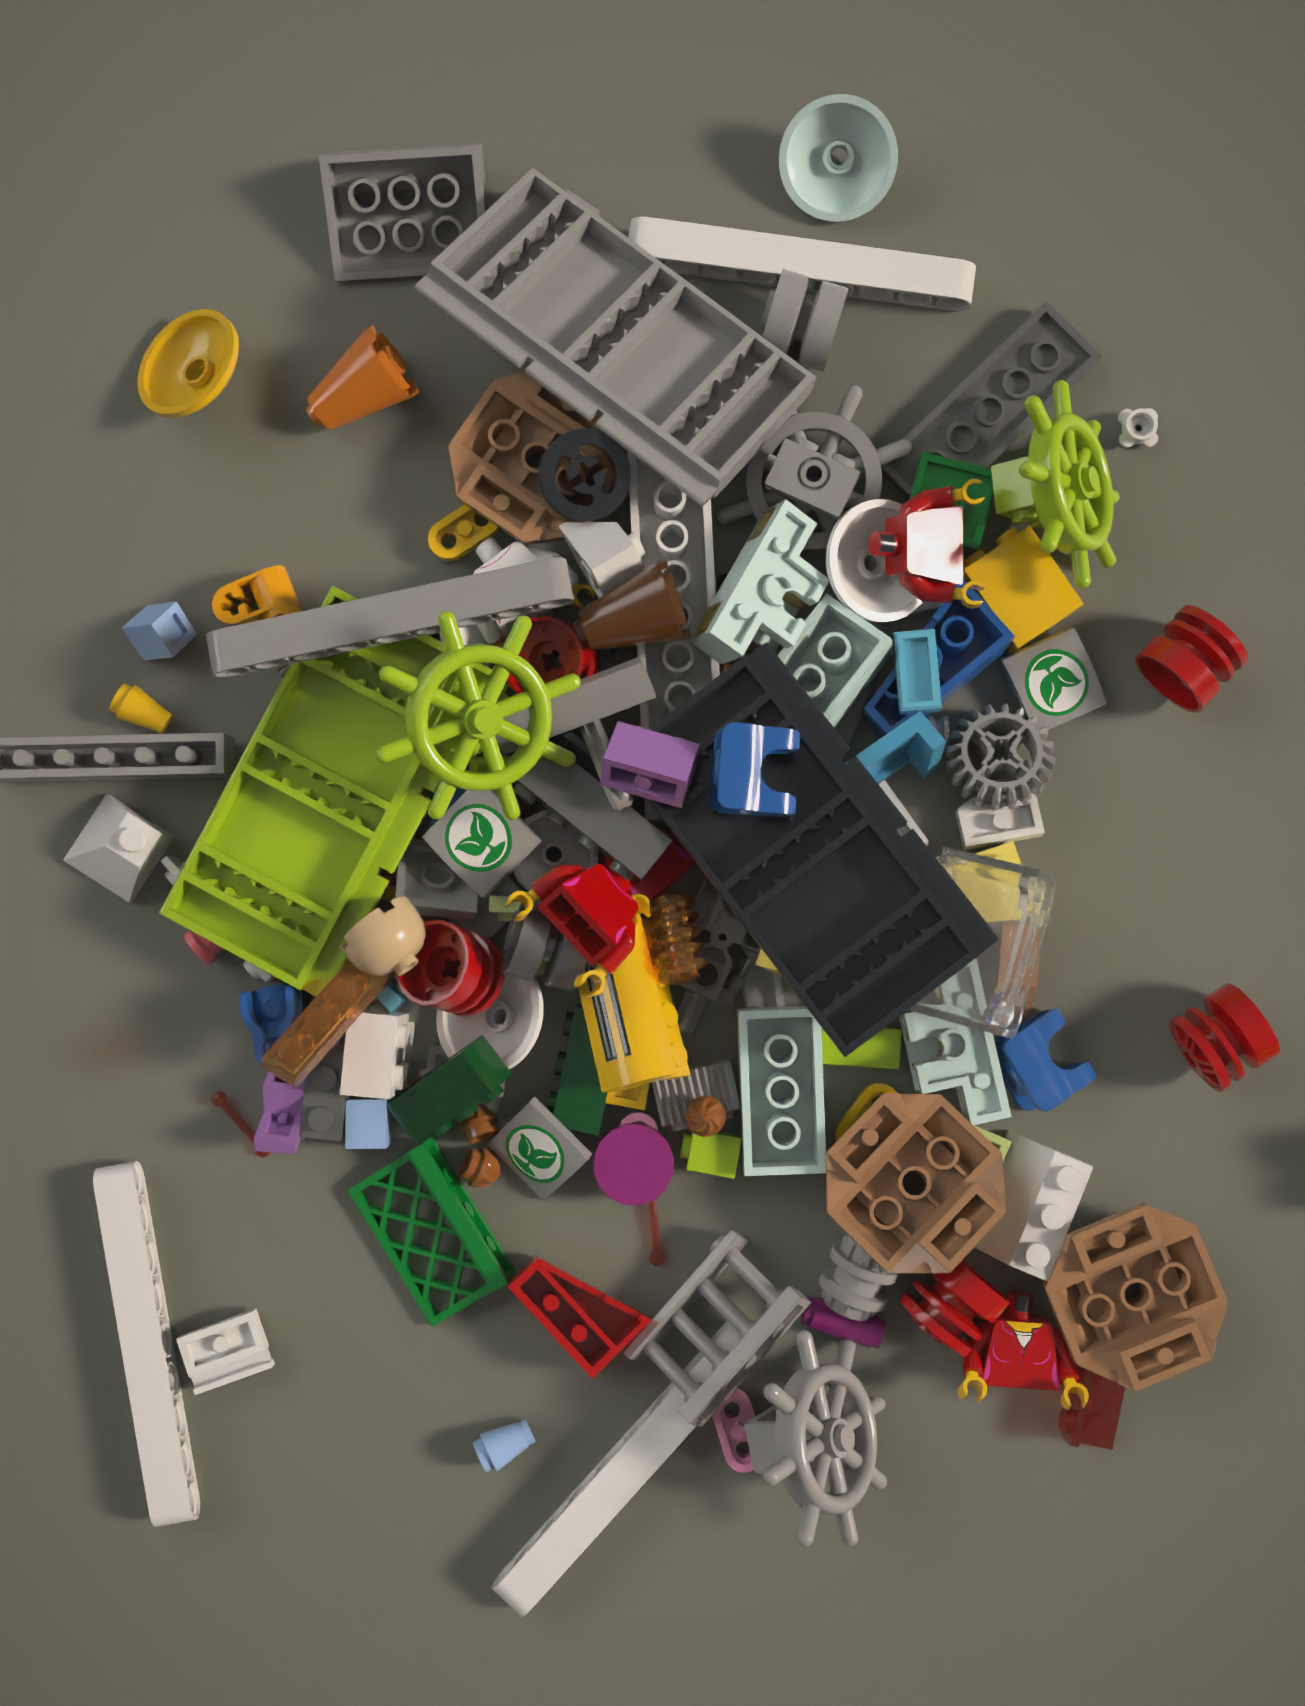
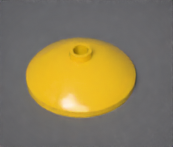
M198 309L187 312L166 325L147 348L139 367L137 385L142 402L155 414L165 418L187 416L213 402L227 386L237 364L239 339L234 325L223 314L211 309Z

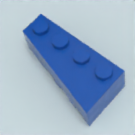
M963 579V584L956 585V588H963L967 582ZM973 589L967 590L966 595L968 599L983 601ZM954 600L953 604L943 603L924 628V630L935 629L941 703L943 704L1009 650L1015 635L984 601L979 607L974 609L965 607L961 600ZM894 667L865 706L862 720L879 739L916 714L900 715L896 667ZM927 712V713H923V714H924L925 717H927V716L930 715L932 712Z

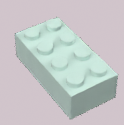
M826 593L805 620L807 623L795 645L787 649L783 648L778 657L835 728L894 652L890 637Z
M806 1006L736 1008L739 1098L741 1106V1153L744 1176L826 1173L821 1026Z

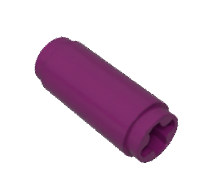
M807 1297L811 1303L803 1311L800 1324L806 1325L809 1329L839 1339L849 1340L867 1348L874 1347L879 1349L885 1334V1320L879 1319V1316L876 1315L869 1317L866 1321L852 1320L831 1310L825 1304L823 1298Z

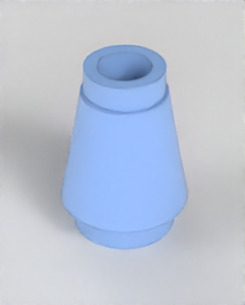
M525 1419L519 1423L516 1422L480 1433L481 1438L472 1443L487 1473L494 1468L498 1472L536 1441Z

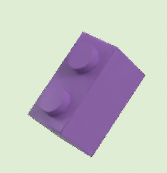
M618 721L603 757L600 785L682 808L695 772L700 744Z

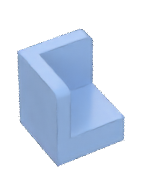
M177 602L147 605L122 627V630L144 660L173 658L197 635V632Z
M392 1098L349 1099L346 1101L345 1149H386L392 1144V1113L387 1108V1104L392 1101Z

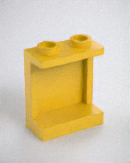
M1030 525L1019 533L1013 527L995 540L998 547L987 554L980 549L963 561L965 567L963 569V579L967 582L979 581L985 586L984 590H973L1015 635L1009 650H1007L1009 654L1017 651L1084 605L1051 555L1041 549V541Z

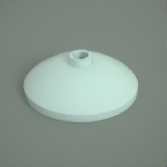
M850 94L823 96L803 107L786 128L779 150L780 176L788 195L804 212L825 221H847L860 217L873 209L890 189L898 165L897 140L886 116L871 102ZM840 148L846 152L847 158L842 164H837L832 160V152L835 149Z

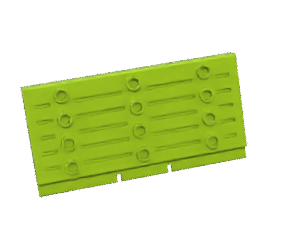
M331 586L321 607L352 601L357 598ZM425 635L290 664L159 913L299 990H305L326 1001L348 960L339 947L340 944L347 943L343 937L360 920L374 911L389 883V880L378 875L380 869L383 868L390 874L394 873L431 803L429 797L420 795L423 788L436 793L441 779L423 766L415 753L388 763H381L377 760L376 750L379 747L408 736L405 712L409 696L408 693L383 682L380 679L379 672L384 666H392L417 678L430 661L447 651L446 644ZM481 663L471 664L473 668L490 676L492 669ZM442 681L441 684L438 686V689L441 688V686H442V684H443V681ZM430 704L428 714L430 712L432 704ZM434 744L440 756L449 763L454 752Z

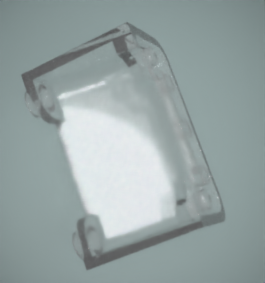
M943 847L941 856L936 857L937 860L999 937V940L908 1010L1011 1039L1016 1035L1023 1016L1054 901L1055 879L1037 868Z

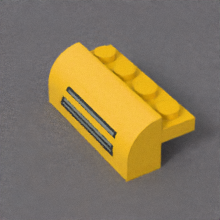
M640 913L637 914L638 923L635 925L634 949L612 975L607 973L604 977L606 981L604 991L599 995L587 998V995L594 988V983L589 977L578 987L602 1092L628 1090L654 1081L673 1080L690 1075L687 1062L688 1056L683 1046L678 1025V1014L673 1004L668 983L669 976L664 966L659 945V934L655 928L654 920L641 918ZM587 961L583 973L594 970L599 964L596 962L591 966Z

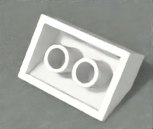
M1007 1130L1005 1138L1012 1141L1003 1162L1007 1213L974 1248L1009 1266L1048 1281L1093 1166Z

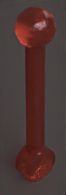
M222 1091L213 1092L210 1098L211 1103L215 1106H220L254 1144L255 1133L227 1103L225 1093ZM255 1151L256 1155L261 1158H265L271 1153Z
M656 1199L649 1202L653 1247L649 1260L652 1265L661 1266L665 1262V1253L660 1247Z

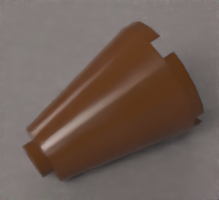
M666 558L652 564L578 611L580 619L573 622L581 645L589 643L592 650L682 641L692 638L689 627L681 629V626L687 624L672 574L663 576L662 570L669 568Z

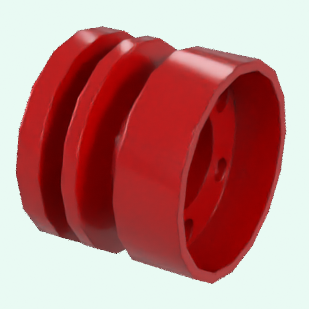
M1191 605L1183 606L1174 615V620L1172 619L1164 626L1165 637L1157 635L1135 657L1139 671L1151 686L1173 704L1193 713L1202 711L1219 693L1217 681L1223 683L1230 681L1234 676V671L1241 669L1248 661V653L1243 643L1231 629L1209 612Z
M548 616L530 618L532 627L519 656L537 671L544 684L568 674H576L580 679L599 673L600 657L598 649L592 650L589 643L581 645L574 625ZM553 656L558 657V660L563 663L560 670L555 669V665L551 662ZM510 673L507 679L509 686L518 694L524 692L521 684Z
M433 920L424 922L426 932L424 944L415 955L418 963L401 976L396 974L401 991L413 1002L461 1017L474 1016L488 1009L499 996L505 981V974H503L504 958L501 949L491 938L446 921Z
M1226 983L1204 998L1203 1004L1207 1015L1197 1007H1190L1186 1010L1185 1017L1177 1015L1168 1024L1171 1035L1187 1064L1207 1085L1217 1092H1223L1230 1087V1078L1239 1081L1244 1077L1245 1072L1241 1061L1251 1068L1258 1069L1279 1055L1281 1051L1279 1041L1262 1012L1245 993L1233 984Z
M962 1260L950 1273H931L938 1281L934 1287L919 1279H915L912 1282L915 1289L925 1297L922 1301L907 1291L899 1298V1301L909 1311L913 1321L940 1345L955 1350L963 1357H967L973 1348L960 1335L962 1331L975 1340L980 1341L983 1335L971 1320L978 1315L993 1324L1011 1302Z

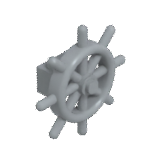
M850 386L836 415L826 412L798 414L796 410L749 460L746 475L748 499L720 510L717 514V520L720 524L727 525L754 514L757 521H759L764 511L785 499L787 501L792 500L796 502L795 507L808 515L810 509L816 511L823 529L821 533H812L803 550H827L832 529L841 517L845 507L851 508L865 501L879 499L882 489L881 465L908 455L912 451V443L907 439H902L875 449L866 434L850 422L863 394L859 386ZM820 431L828 433L819 453L816 452L819 446L807 440L804 432ZM842 439L855 450L858 457L849 459L836 453ZM782 444L778 455H772L777 447ZM766 469L770 472L764 484L765 489L769 491L763 493V475ZM861 472H865L866 485L864 496L853 491Z
M803 1330L796 1336L802 1368L793 1374L784 1390L774 1383L765 1386L763 1391L764 1397L773 1406L744 1424L755 1474H763L764 1482L770 1486H774L783 1480L790 1496L802 1508L796 1535L798 1544L803 1547H808L812 1544L819 1514H836L842 1542L846 1546L852 1547L858 1542L852 1508L864 1497L869 1485L878 1490L885 1488L887 1485L886 1476L875 1467L877 1430L874 1416L884 1409L885 1401L881 1397L869 1398L862 1383L851 1372L856 1348L854 1342L842 1339L835 1364H819L812 1334ZM823 1384L830 1388L828 1398H826V1393ZM812 1461H813L812 1469H811L809 1462H812ZM827 1477L830 1486L828 1493L824 1492Z

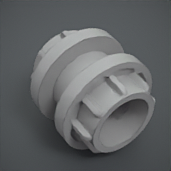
M844 1235L842 1240H837L833 1243L829 1253L830 1258L837 1266L827 1267L822 1270L819 1278V1285L823 1289L821 1295L824 1298L825 1304L839 1315L856 1321H866L869 1317H873L875 1313L885 1310L889 1296L881 1286L894 1284L899 1274H887L848 1235Z

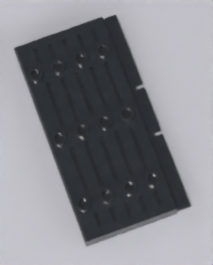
M767 642L750 655L746 654L648 729L669 736L683 738L700 745L695 772L682 808L650 799L647 800L844 1057L855 1051L999 940V937L915 830L912 829L904 836H900L897 830L902 826H906L908 821L857 756L852 757L846 764L843 763L840 758L851 750ZM738 722L797 730L801 734L799 749L787 754L766 755L762 760L760 768L761 777L770 789L789 793L796 797L795 814L786 817L723 814L713 811L710 807L714 737L728 723Z

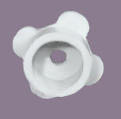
M1141 408L1134 411L1124 409L1118 416V421L1122 424V434L1119 436V443L1125 448H1130L1134 444H1143L1147 448L1153 447L1158 442V435L1155 433L1158 428V415L1156 411L1151 408ZM1135 425H1140L1141 431H1136Z

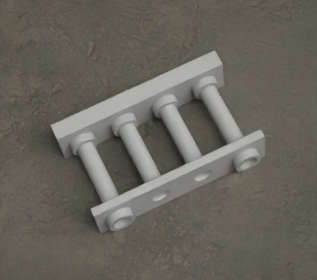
M733 1230L728 1234H722L713 1242L710 1247V1255L652 1321L629 1342V1347L623 1352L628 1359L643 1362L649 1357L685 1395V1404L678 1413L689 1424L701 1427L811 1303L800 1291L790 1286L785 1290H778L740 1253L749 1241ZM728 1265L767 1302L766 1308L768 1310L758 1321H750L713 1283ZM701 1295L740 1333L739 1339L741 1341L731 1352H723L686 1314ZM674 1326L712 1364L711 1370L713 1373L703 1384L701 1382L696 1384L660 1346L659 1343Z

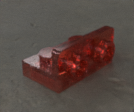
M1076 1364L1079 1375L1077 1383L1082 1384L1087 1389L1089 1399L1085 1407L1082 1408L1080 1397L1074 1393L1069 1394L1071 1407L1069 1410L1062 1407L1058 1421L1059 1431L1062 1432V1437L1070 1446L1079 1447L1080 1443L1113 1450L1125 1387Z

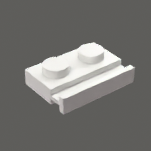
M257 1309L188 1332L176 1339L188 1377L192 1379L195 1395L270 1369L275 1365L268 1349L269 1344Z

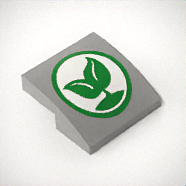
M1073 627L1064 629L1000 658L1011 694L1018 698L1020 707H1023L1025 711V720L1037 715L1038 723L1035 729L1047 727V730H1050L1107 704L1093 665Z
M467 790L445 812L444 816L422 836L440 858L482 898H486L542 841L520 816L515 820H508L504 816L498 796L493 790Z
M535 1097L487 1143V1146L543 1201L569 1179L592 1155Z

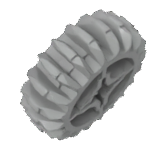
M1007 703L1002 705L1000 713H996L991 704L985 707L984 716L974 709L970 713V721L961 719L957 725L958 731L950 733L949 742L952 745L947 746L945 756L951 759L946 764V771L948 773H955L951 781L953 787L965 785L962 790L963 798L970 797L973 793L976 794L975 804L977 807L981 806L985 799L992 801L991 808L993 811L998 810L1000 801H1004L1009 810L1015 808L1016 798L1024 805L1030 803L1031 793L1037 796L1040 795L1044 789L1042 783L1050 782L1052 773L1049 769L1053 768L1056 763V758L1050 755L1055 748L1054 742L1045 740L1049 733L1047 727L1035 729L1038 723L1037 715L1028 720L1023 719L1025 712L1023 707L1018 709L1016 714L1008 713L1009 707ZM992 733H1002L1007 735L1000 737L995 736ZM1022 743L1031 756L1032 768L1030 770L1023 765L1024 760L1018 755V750ZM970 745L977 749L976 754L983 760L978 771L974 769L968 757L967 749ZM1009 751L1006 761L1002 757L1001 761L996 759L991 764L994 754L998 757V754L1005 755ZM1001 777L1009 782H997L992 779Z

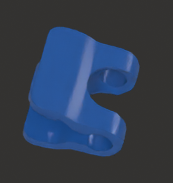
M738 722L728 723L714 737L710 788V807L713 811L723 814L786 817L795 814L796 797L789 793L770 789L761 777L760 768L762 760L766 755L787 754L799 749L801 734L797 730Z
M285 983L259 987L256 991L239 994L240 1013L243 1022L252 1034L254 1054L262 1066L268 1069L282 1068L291 1062H299L306 1056L309 1049L307 1020L311 1011L310 993ZM280 1040H281V1041L283 1042V1044H284V1047H285V1051H284V1052H282V1050H281V1048H280ZM266 1044L268 1045V1050L273 1059H271L266 1052Z
M1058 1008L1041 1011L994 1038L1004 1084L1021 1110L1031 1111L1036 1108L1041 1111L1052 1110L1096 1078V1073L1089 1061L1073 1063L1060 1068L1051 1060L1048 1044L1051 1037L1063 1028L1065 1020Z

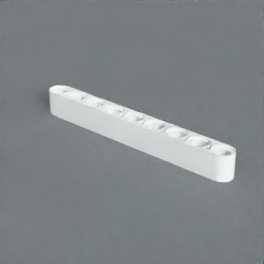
M635 217L630 221L628 238L677 274L777 287L782 270L786 269L808 276V292L817 293L823 281L849 288L846 297L949 311L967 310L971 307L976 265L963 259L652 217Z
M139 1161L96 1168L93 1175L94 1193L150 1520L154 1527L196 1520L200 1513L199 1490L144 1172Z
M728 1321L711 1338L723 1352H731L741 1341L739 1339L740 1333ZM700 1351L683 1369L696 1384L700 1382L703 1384L713 1373L711 1370L712 1364ZM672 1382L505 1566L493 1582L491 1589L521 1617L525 1616L696 1427V1425L689 1424L678 1413L685 1404V1395Z

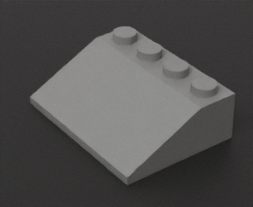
M482 143L325 152L319 155L335 281L425 276L430 271V263L487 211Z

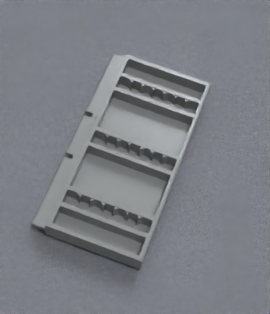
M534 168L529 170L430 263V271L414 287L418 293L516 367L520 368L526 361L530 362L531 364L525 369V373L585 419L590 421L596 414H599L601 418L595 424L597 428L702 507L712 497L716 498L810 395L817 378Z

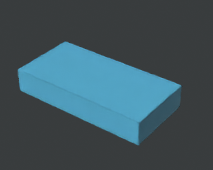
M935 629L894 632L893 640L900 715L914 714L919 711L922 713L941 712L942 703Z

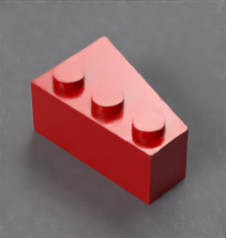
M537 1255L527 1262L507 1284L508 1288L591 1379L652 1321L642 1312Z

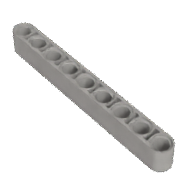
M555 557L208 632L206 640L213 676L232 677L439 633L441 629L438 617L444 611L451 612L455 616L458 628L565 606L574 602L567 561L565 558Z

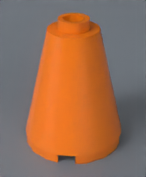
M372 324L359 335L307 397L310 406L306 408V411L319 428L326 426L329 430H334L410 399L418 394L420 389L415 377L410 381L405 377L404 373L408 365L382 331L376 334L375 326Z

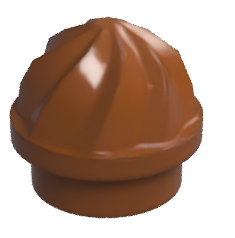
M708 1095L694 1098L689 1102L685 1110L687 1127L691 1132L701 1137H710L717 1134L723 1128L726 1120L725 1109L721 1102Z
M476 1103L475 1105L478 1109L459 1123V1132L462 1136H466L468 1144L485 1141L498 1133L496 1126L498 1117L487 1105L484 1106L481 1103Z
M470 1148L463 1159L459 1177L468 1181V1186L488 1187L500 1176L498 1159L486 1148H481L480 1150Z

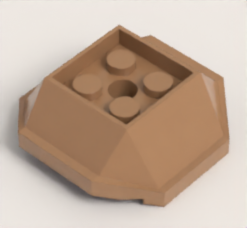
M525 372L493 380L448 445L458 500L524 545L565 540L559 526L565 522L582 521L567 519L556 513L548 505L540 490L538 480L539 469L531 468L528 465V461L536 454L543 455L552 442L569 431L582 428L601 431L595 426L601 416L596 414L592 420L588 421ZM579 446L578 451L580 455L594 457L599 462L587 469H583L581 465H578L579 474L565 482L564 474L568 461L565 458H560L556 466L555 478L558 489L568 501L576 505L588 506L590 504L589 496L576 494L570 489L582 482H585L589 487L591 485L589 478L604 469L605 478L601 490L607 494L612 485L613 473L608 459L602 452L590 446Z
M883 1093L826 1152L827 1215L887 1274L950 1273L1007 1213L1002 1152L941 1094ZM916 1173L923 1179L924 1189L920 1195H910L904 1190L902 1180L905 1174Z
M1143 1202L1067 1233L1048 1281L1043 1280L1042 1287L1072 1360L1077 1365L1117 1382L1119 1385L1134 1392L1211 1361L1217 1344L1215 1341L1228 1305L1227 1297L1197 1226ZM1138 1282L1140 1291L1137 1297L1132 1300H1125L1124 1293L1127 1286Z

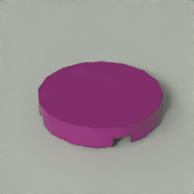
M642 1123L625 1124L613 1128L601 1139L594 1154L593 1172L599 1187L610 1199L623 1205L640 1206L656 1200L667 1189L673 1176L674 1157L668 1141L658 1130Z

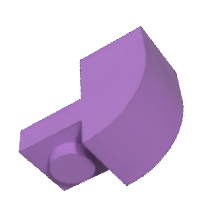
M291 1062L282 1068L269 1069L263 1084L264 1113L254 1137L255 1151L296 1155L300 1140L306 1139L300 1138L307 1064Z

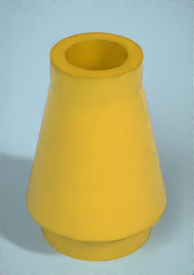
M123 683L109 706V711L116 714V719L156 731L159 734L165 732L173 717L172 713L165 710L136 684L132 687Z

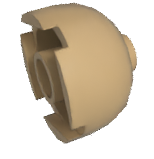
M405 896L391 900L390 902L395 908L388 912H382L378 907L360 920L343 937L347 943L340 944L339 947L349 961L359 970L372 976H384L393 971L398 976H401L418 963L415 955L423 947L426 932L419 912Z

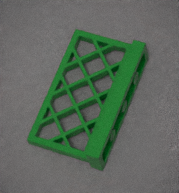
M431 1137L347 1190L431 1327L436 1326L491 1291H496L505 1286L517 1273L438 1144ZM408 1161L411 1162L419 1175L416 1188L396 1183L399 1167ZM391 1173L389 1181L381 1179ZM424 1184L427 1187L428 1191L423 1190ZM370 1185L386 1188L387 1194L384 1208L370 1205L362 1190ZM394 1191L414 1195L411 1215L390 1210ZM421 1197L437 1203L440 1208L438 1222L417 1217ZM389 1218L409 1223L405 1242L391 1239L386 1231ZM445 1218L450 1225L444 1224ZM415 1225L436 1230L432 1249L412 1244ZM442 1232L458 1237L462 1244L459 1256L439 1251ZM410 1252L430 1257L427 1276L412 1273L407 1265ZM466 1253H468L471 1259L466 1258ZM437 1259L457 1264L454 1283L433 1278ZM464 1266L477 1269L486 1284L478 1289L461 1286L460 1282ZM431 1286L452 1292L449 1306L438 1313L429 1300ZM458 1294L466 1295L457 1301Z

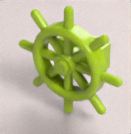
M1058 380L1052 387L1055 416H1048L1038 396L1032 395L1025 400V409L1035 427L1030 440L1029 456L991 466L996 514L1012 518L1013 523L1027 522L1030 523L1032 528L1043 527L1045 532L1040 542L1041 549L1046 553H1051L1058 548L1064 554L1071 555L1074 583L1076 587L1084 589L1091 583L1089 551H1095L1100 564L1105 568L1112 567L1116 562V557L1107 538L1112 526L1114 504L1119 500L1120 496L1112 488L1108 463L1098 440L1101 430L1100 423L1096 420L1086 422L1080 416L1072 413L1069 385L1064 380Z
M444 611L439 615L438 623L447 651L430 661L417 678L392 666H384L379 672L380 679L383 682L409 694L405 712L408 736L379 747L376 750V758L381 763H388L415 753L423 766L441 779L428 808V814L432 819L437 820L444 816L458 787L471 791L495 789L504 816L508 820H515L520 815V808L511 783L517 781L530 771L541 756L564 767H571L575 763L576 758L573 752L548 741L552 726L550 700L578 689L581 680L576 674H568L544 684L537 671L519 656L532 627L529 617L519 616L515 620L503 648L489 644L464 645L455 616L449 611ZM493 663L495 666L489 676L473 668L471 664ZM511 673L521 684L524 692L508 697L505 693L509 686L506 684V681ZM443 681V684H442L441 688L438 689V686H439V685L441 684V682ZM430 704H432V707H431L430 712H429V714H428L429 706H430ZM529 708L527 730L503 719ZM495 735L519 745L516 752L506 761H503ZM434 744L454 752L449 763L440 756ZM483 752L488 769L481 771L465 770L469 760L474 761L476 755Z

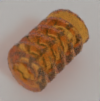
M672 894L649 900L651 916L647 917V920L652 924L649 932L650 936L655 939L652 949L658 954L655 958V966L661 970L658 973V981L661 984L680 985L695 981L700 977L698 970L708 965V959L695 957V954L704 951L705 944L702 942H692V939L702 934L700 927H689V924L699 919V913L686 911V909L696 904V898L693 896Z

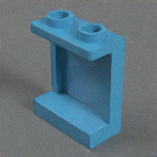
M919 711L856 756L878 784L909 762L925 780L937 772L946 740L924 714Z

